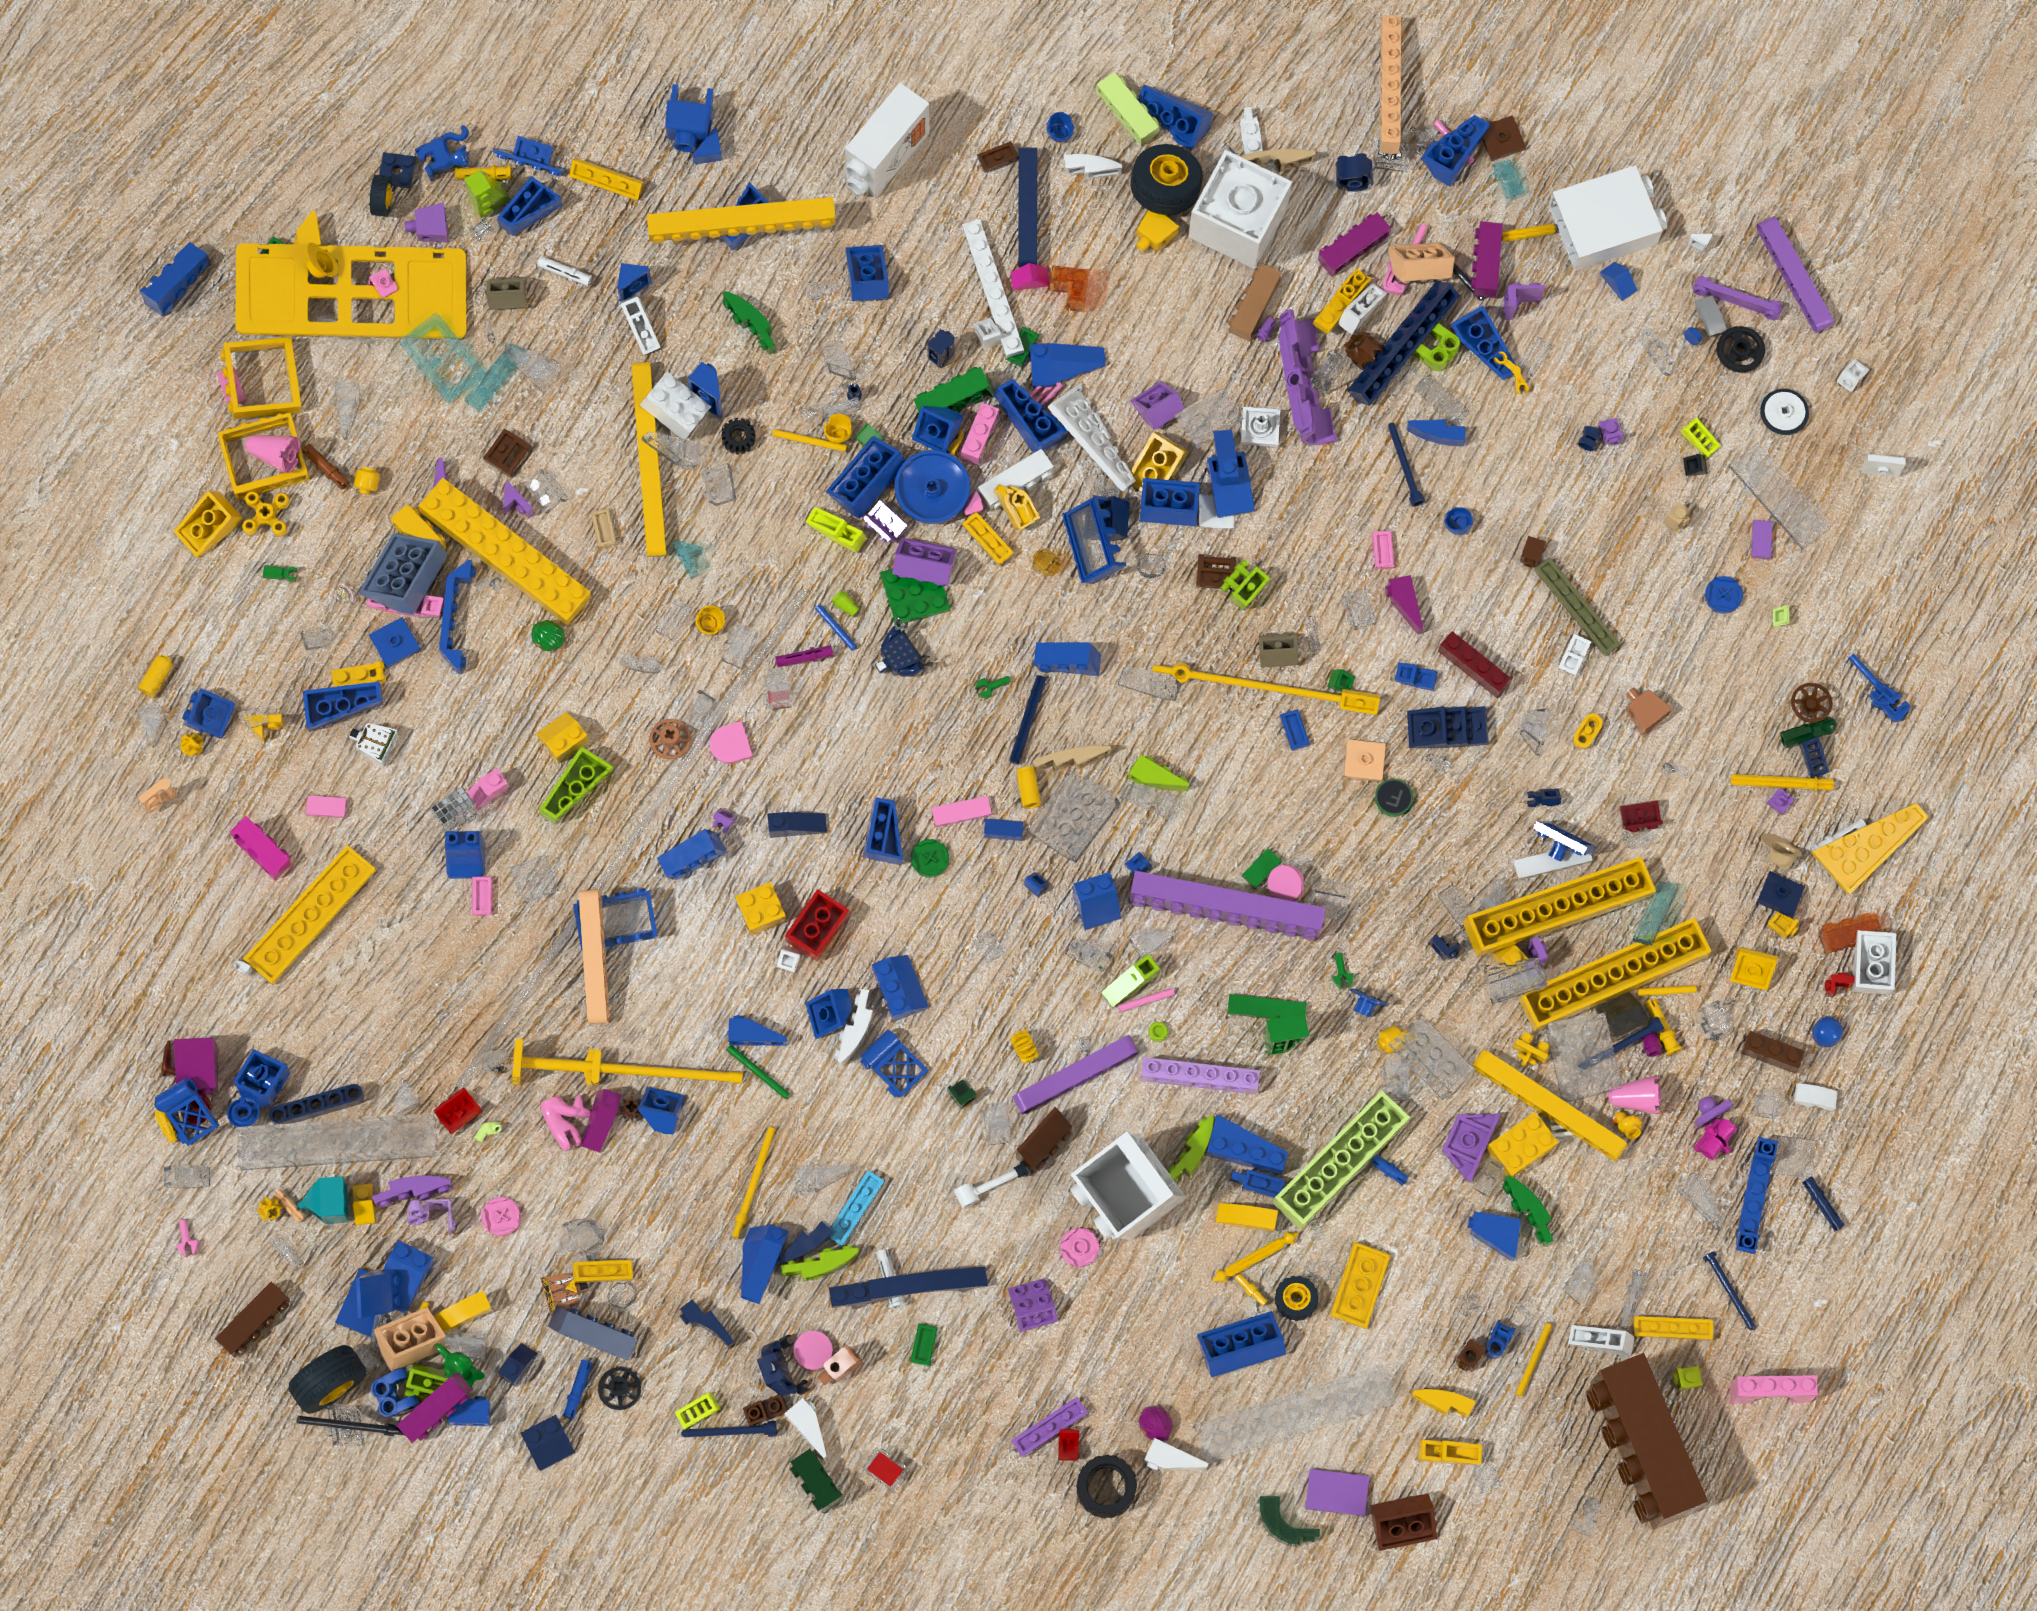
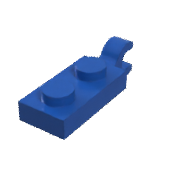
M1248 1169L1246 1175L1233 1171L1230 1178L1232 1182L1243 1183V1190L1275 1198L1283 1190L1285 1183L1283 1179Z

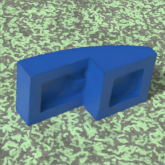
M1399 662L1395 681L1408 686L1434 691L1438 673L1434 670L1418 668L1417 665Z

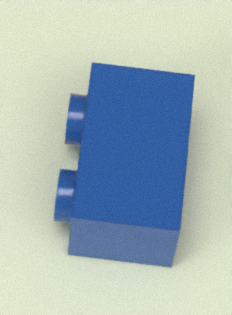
M475 1396L474 1399H468L462 1405L456 1404L454 1406L456 1410L448 1417L449 1425L490 1426L491 1402L486 1400L484 1396Z

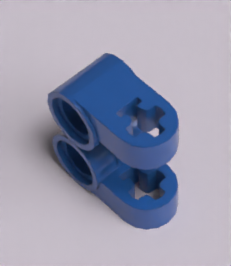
M406 1368L395 1370L372 1383L371 1392L379 1402L378 1409L381 1415L398 1417L420 1404L417 1395L401 1400L396 1393V1385L407 1380L409 1377ZM385 1384L386 1392L383 1394L382 1386ZM392 1402L393 1405H394V1408H393V1410L390 1412V1410H389V1405H390V1403Z

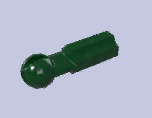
M1828 716L1820 722L1807 723L1780 732L1781 742L1786 749L1815 736L1831 735L1836 731L1837 723L1834 718Z

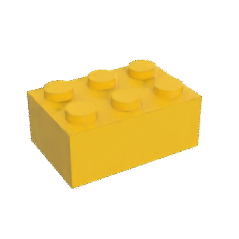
M1534 1112L1488 1144L1486 1150L1503 1173L1514 1178L1556 1148L1559 1142L1538 1114Z

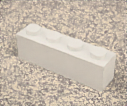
M1040 449L978 487V494L990 511L1000 509L1002 505L993 492L998 484L1007 487L1012 485L1023 491L1026 489L1028 491L1034 488L1037 482L1049 479L1052 476L1054 466L1043 450Z

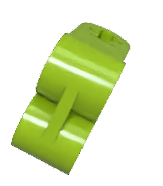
M1437 323L1430 334L1440 342L1439 345L1430 350L1423 344H1420L1413 355L1432 370L1443 371L1447 363L1458 354L1460 341L1456 335ZM1446 344H1453L1454 347L1448 348L1446 347ZM1440 357V358H1442L1443 360L1440 361V362H1437V361L1434 360V358Z

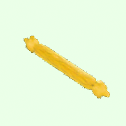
M1285 1232L1284 1238H1278L1227 1266L1225 1270L1218 1269L1216 1276L1212 1279L1213 1282L1225 1283L1228 1276L1238 1274L1283 1249L1286 1244L1294 1245L1295 1238L1299 1235L1298 1232Z

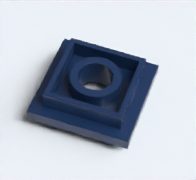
M383 152L379 175L391 176L392 184L395 187L411 188L416 156ZM396 168L402 169V172L398 175L392 173Z

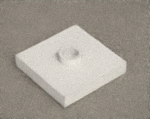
M1868 454L1861 467V473L1899 477L1905 466L1906 458Z

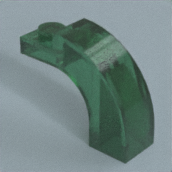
M1259 1496L1258 1508L1261 1522L1266 1531L1275 1540L1287 1546L1299 1547L1300 1539H1303L1304 1543H1314L1315 1540L1319 1539L1320 1529H1298L1285 1523L1280 1514V1496Z

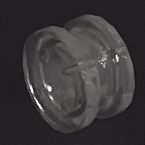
M1079 1037L1080 1055L1083 1052L1090 1054L1089 1037H1086V1039Z

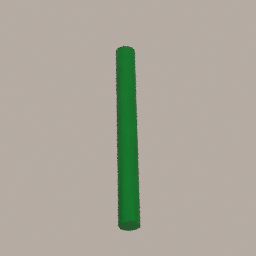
M730 1045L727 1048V1052L785 1100L789 1097L790 1093L735 1047Z

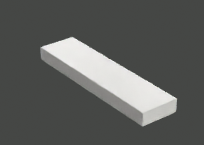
M1569 847L1562 861L1553 859L1551 856H1548L1549 852L1514 860L1513 864L1517 878L1521 880L1591 863L1593 859L1591 854H1582L1580 856L1571 851L1572 848Z

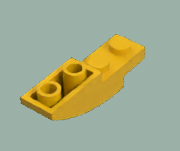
M1356 268L1336 291L1331 301L1315 318L1313 325L1328 335L1334 326L1338 325L1344 310L1364 291L1371 278Z

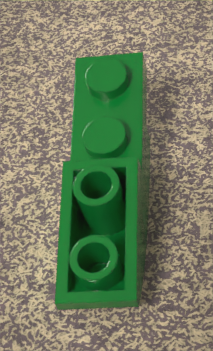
M727 291L723 292L722 303L727 310L730 309L733 313L732 318L737 325L740 324L743 329L748 327L751 334L758 337V343L763 351L766 350L769 355L776 351L775 344L769 336L772 333V326L767 319L743 298Z
M1509 1175L1505 1176L1502 1186L1505 1193L1510 1194L1512 1198L1511 1205L1514 1211H1518L1520 1215L1528 1213L1526 1216L1530 1226L1534 1225L1536 1229L1535 1236L1539 1244L1542 1243L1544 1247L1551 1245L1554 1240L1546 1226L1552 1221L1549 1213L1541 1201L1525 1185Z

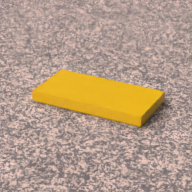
M1353 1242L1329 1316L1366 1330L1391 1255Z

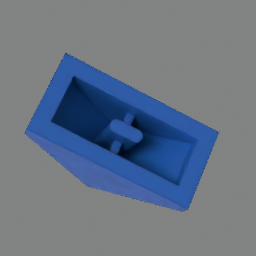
M716 128L712 129L692 155L694 164L722 161Z
M1613 262L1600 271V275L1621 301L1637 291L1628 268Z

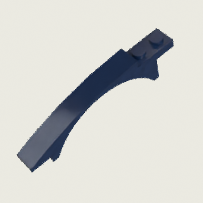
M973 1267L871 1279L868 1282L829 1287L832 1308L851 1305L852 1309H858L881 1300L911 1294L938 1291L965 1292L969 1291V1289L988 1287L985 1267Z

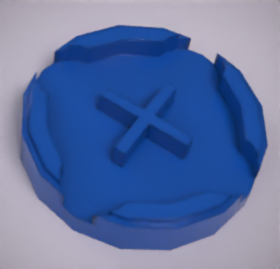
M1728 576L1714 578L1705 590L1706 603L1713 611L1721 614L1735 611L1743 598L1741 586H1739L1735 579Z

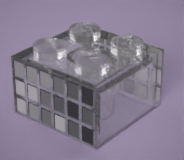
M463 786L430 807L433 818L444 833L446 831H459L460 826L465 823H471L476 819V815H478L475 803Z

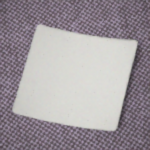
M1199 494V526L1234 528V515L1217 518L1213 496Z

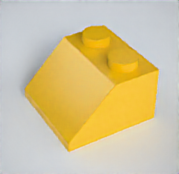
M567 712L535 734L558 764L589 742L586 732Z

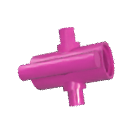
M1716 1118L1711 1125L1705 1126L1706 1132L1693 1148L1696 1152H1701L1711 1160H1714L1720 1151H1723L1725 1154L1730 1153L1731 1148L1728 1141L1737 1130L1730 1121L1724 1118L1721 1120Z

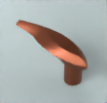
M170 1040L167 1041L163 1054L161 1069L163 1077L166 1074L176 1076L175 1068L169 1066L171 1062Z

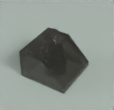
M1630 992L1595 1008L1613 1043L1648 1026L1650 1022L1641 1003Z

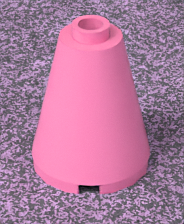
M252 435L245 443V448L249 454L283 473L292 472L298 462L296 454L301 450L299 438L294 436Z
M1659 1075L1613 1086L1612 1091H1608L1609 1102H1612L1615 1107L1661 1114V1110H1657V1106H1661V1086L1656 1084V1079H1660Z

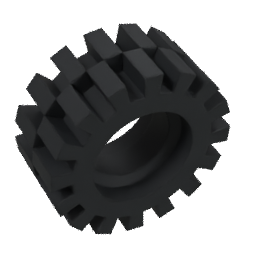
M735 418V421L730 419L729 423H725L724 428H722V443L725 445L726 450H730V453L736 452L739 455V452H742V454H745L746 450L749 452L751 446H754L756 436L754 426L750 425V421L747 420L745 422L744 418H741V420ZM742 430L746 434L745 439L742 442H735L731 438L734 431Z

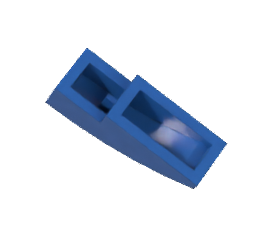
M1446 419L1410 420L1407 423L1406 428L1408 432L1427 441L1448 446H1464L1465 426H1446Z

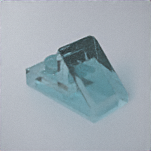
M678 540L673 541V548L690 578L693 579L698 576L697 569L699 566L694 557L702 553V548Z

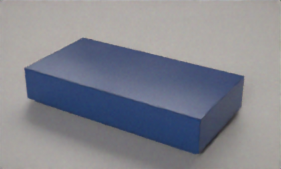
M1299 710L1280 714L1291 751L1310 746Z

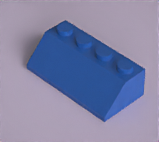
M873 436L826 492L845 511L860 519L895 479L905 459L899 450Z
M1272 1311L1197 1334L1204 1361L1211 1378L1286 1354L1284 1338Z

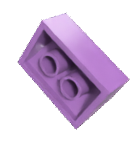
M901 537L895 554L892 574L901 578H914L921 582H934L936 585H948L957 549Z

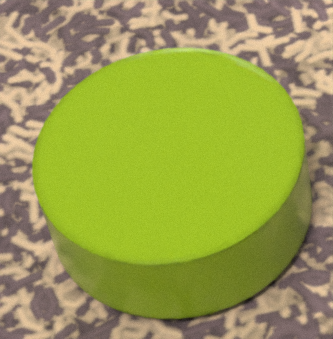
M1162 1022L1151 1024L1148 1031L1150 1039L1154 1042L1164 1041L1168 1035L1167 1026Z

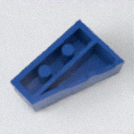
M531 176L498 215V225L512 236H515L561 207V197Z

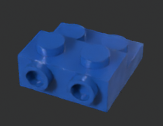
M200 688L197 692H193L189 702L192 705L190 710L186 709L182 719L185 720L183 725L221 739L236 703Z

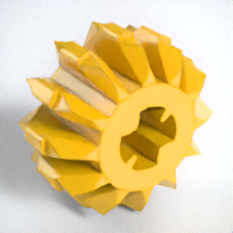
M1024 1029L1010 1037L1012 1046L1023 1064L1030 1063L1038 1058L1039 1053L1028 1031Z

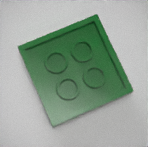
M893 568L880 572L894 622L897 618L903 617L900 621V625L905 622L909 623L950 611L943 585H936L934 582L929 581L921 582L909 577L901 578L892 574Z

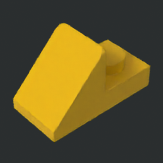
M281 714L243 716L245 725L263 742H265V728L277 730L279 727H284V719Z
M372 1184L353 1186L354 1202H352L356 1226L376 1224Z

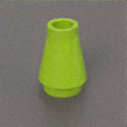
M840 590L831 600L834 603L833 606L852 617L860 609L846 591Z

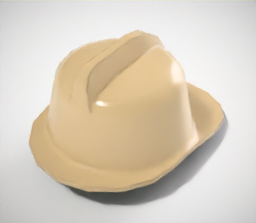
M1767 833L1761 836V841L1769 848L1770 861L1785 870H1789L1795 859L1802 855L1800 850L1777 835Z

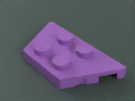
M1501 1114L1457 1115L1442 1152L1469 1183H1471Z

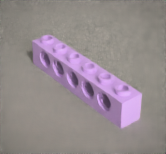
M1143 1057L1141 1081L1257 1094L1260 1070Z

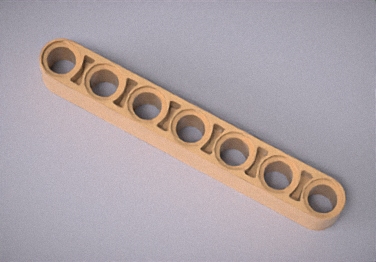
M600 889L580 890L579 905L588 1023H609L610 1010Z

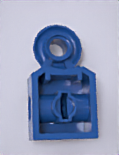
M255 1049L252 1050L233 1081L241 1097L233 1101L227 1110V1118L231 1124L240 1128L249 1127L258 1119L260 1107L272 1105L290 1075L287 1064ZM242 1113H248L246 1116L240 1117Z

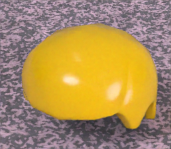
M841 413L831 415L828 423L824 425L825 437L830 442L837 444L847 441L852 435L851 419Z
M705 606L696 615V627L705 635L717 634L725 624V615L717 606Z

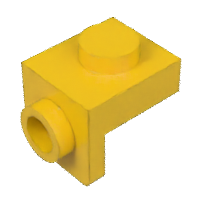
M1777 912L1767 926L1786 939L1788 935L1792 937L1799 929L1796 926L1799 920L1796 918L1794 921L1792 918Z

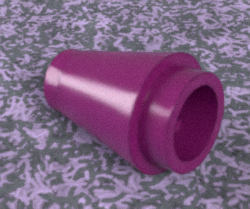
M1652 1032L1643 1037L1644 1053L1648 1057H1654L1662 1053L1661 1049L1663 1046L1656 1033L1653 1034Z

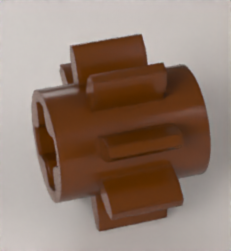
M633 1096L628 1101L623 1099L625 1105L620 1107V1111H625L623 1118L628 1116L632 1122L635 1117L641 1118L638 1111L641 1099L635 1101ZM631 1105L635 1107L633 1112L629 1111Z

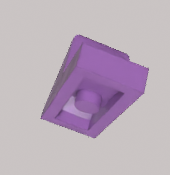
M507 481L504 491V514L515 507L522 516L525 514L530 518L534 514L533 507Z

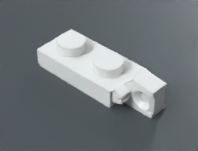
M1245 107L1243 111L1244 118H1240L1244 155L1263 151L1257 116L1253 117L1251 107Z

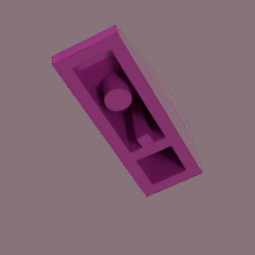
M1411 575L1389 579L1387 586H1385L1386 596L1390 597L1393 606L1418 635L1422 634L1423 625Z
M607 1089L597 1091L581 1147L598 1153L601 1151L617 1114L622 1097L621 1094Z

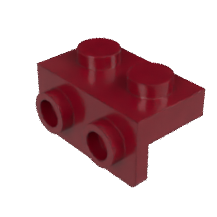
M1658 800L1619 806L1622 828L1628 830L1629 833L1638 832L1643 827H1647V830L1659 828L1658 825L1663 824V820L1660 817Z

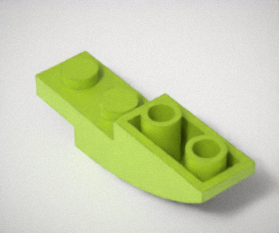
M1214 1116L1204 1117L1198 1123L1199 1128L1195 1133L1191 1131L1185 1138L1187 1141L1185 1148L1189 1151L1185 1150L1178 1158L1180 1162L1176 1166L1172 1165L1167 1170L1174 1181L1183 1172L1191 1176L1199 1165L1211 1138Z
M853 1245L844 1246L842 1250L826 1248L823 1249V1252H819L820 1260L816 1261V1258L805 1259L803 1263H796V1261L785 1262V1265H781L782 1277L802 1274L803 1282L825 1277L852 1262L859 1255L858 1247L854 1248Z

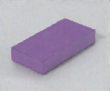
M1753 520L1751 558L1770 559L1772 521Z

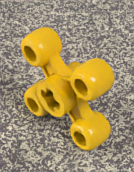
M254 491L248 492L245 496V502L249 507L256 510V515L254 518L243 522L242 529L244 533L251 536L256 534L259 526L269 525L275 536H285L287 526L283 521H279L276 518V514L279 510L286 509L289 506L290 499L288 495L279 493L275 496L274 501L268 504L261 502L258 493Z

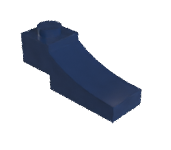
M690 1300L680 1308L681 1315L679 1317L685 1325L690 1324L691 1327L696 1325L708 1330L719 1338L728 1349L735 1345L734 1340L711 1310L703 1314L693 1300Z

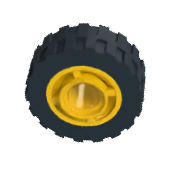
M375 174L372 179L369 206L373 216L388 217L393 192L391 176Z
M1299 1275L1285 1278L1283 1282H1280L1275 1293V1306H1277L1278 1312L1290 1321H1303L1315 1312L1318 1304L1317 1288L1308 1278H1303ZM1297 1294L1301 1296L1302 1300L1294 1302L1291 1297Z

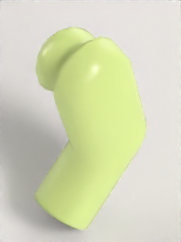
M496 1121L485 1122L473 1138L482 1143L487 1135L500 1133L502 1126Z

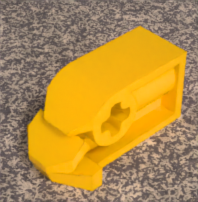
M998 484L993 492L998 497L1013 527L1021 531L1040 518L1025 491L1012 485L1007 487Z

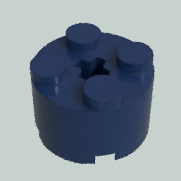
M1359 153L1356 156H1339L1337 158L1338 161L1335 164L1336 186L1338 189L1342 190V187H1344L1349 192L1366 190L1368 185L1371 184L1372 186L1374 184L1372 160L1367 158L1366 154Z

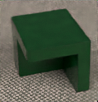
M964 1080L959 1081L952 1087L951 1085L947 1087V1092L960 1109L977 1098L975 1091L972 1088L970 1089Z

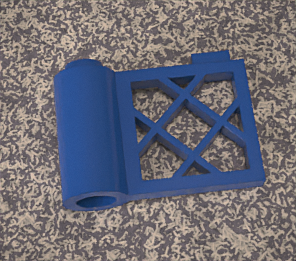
M888 1029L860 1056V1064L866 1070L872 1069L889 1086L887 1090L895 1098L897 1096L901 1098L928 1071ZM900 1049L906 1054V1062H895V1054ZM884 1065H893V1076H885L880 1069ZM895 1065H906V1076H895ZM909 1065H917L922 1072L918 1076H909ZM895 1079H906V1088L902 1092L895 1086Z
M189 1077L182 1079L157 1095L154 1102L156 1109L168 1116L178 1131L177 1137L182 1144L186 1143L187 1146L219 1126V1123L197 1093L196 1084ZM194 1100L200 1106L199 1112L189 1110L190 1102ZM176 1111L185 1113L184 1122L177 1120L173 1113ZM189 1114L198 1116L197 1125L187 1123ZM202 1117L207 1118L212 1126L209 1128L200 1126ZM187 1127L196 1129L195 1136L191 1139L186 1133Z

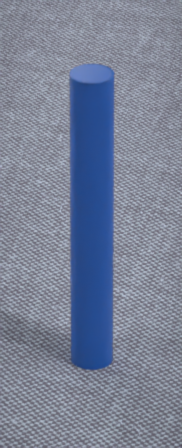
M819 604L815 610L849 649L853 651L857 645L824 607Z

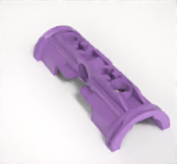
M1289 309L1279 316L1281 326L1279 345L1294 426L1300 432L1301 442L1304 444L1323 445L1336 442L1338 438L1337 433L1334 431L1331 409L1329 407L1321 409L1318 390L1313 389L1310 376L1311 373H1314L1311 353L1320 351L1316 326L1313 325L1315 319L1295 321L1294 310Z

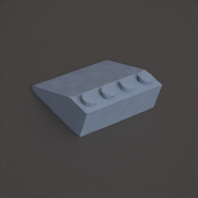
M393 533L362 585L359 594L397 612L414 615L448 554L439 541Z

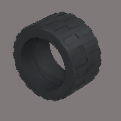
M1096 1456L1082 1467L1078 1475L1076 1485L1077 1497L1084 1509L1093 1516L1104 1519L1114 1518L1127 1511L1131 1503H1133L1137 1488L1136 1475L1132 1467L1125 1460L1117 1456ZM1099 1469H1113L1120 1473L1124 1479L1125 1493L1118 1502L1112 1505L1099 1504L1089 1494L1088 1481L1091 1475Z

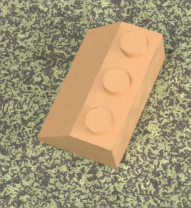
M1440 243L1394 245L1388 248L1393 273L1401 282L1409 283L1414 280L1425 282L1429 279L1444 280V278H1452L1455 257Z
M427 1307L374 1330L382 1357L392 1372L438 1353L435 1346L437 1343L445 1347L446 1335Z

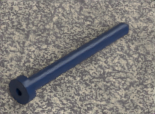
M1715 1251L1704 1256V1261H1708L1748 1329H1755L1753 1320L1717 1262Z

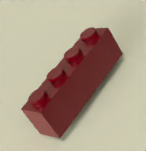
M1453 631L1440 644L1439 653L1494 697L1498 698L1509 685L1511 677Z

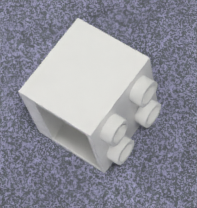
M1225 150L1192 210L1189 238L1255 269L1288 208L1292 181Z
M1128 1131L1071 1174L1077 1182L1070 1188L1071 1192L1083 1207L1087 1205L1091 1209L1095 1207L1100 1215L1093 1221L1107 1239L1111 1237L1114 1240L1117 1238L1133 1240L1187 1198L1143 1137Z

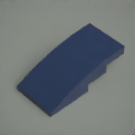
M1443 706L1407 711L1409 748H1454L1489 745L1487 710L1485 706L1466 708L1465 706L1445 708Z

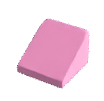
M977 491L970 495L963 509L965 515L983 510L981 498Z

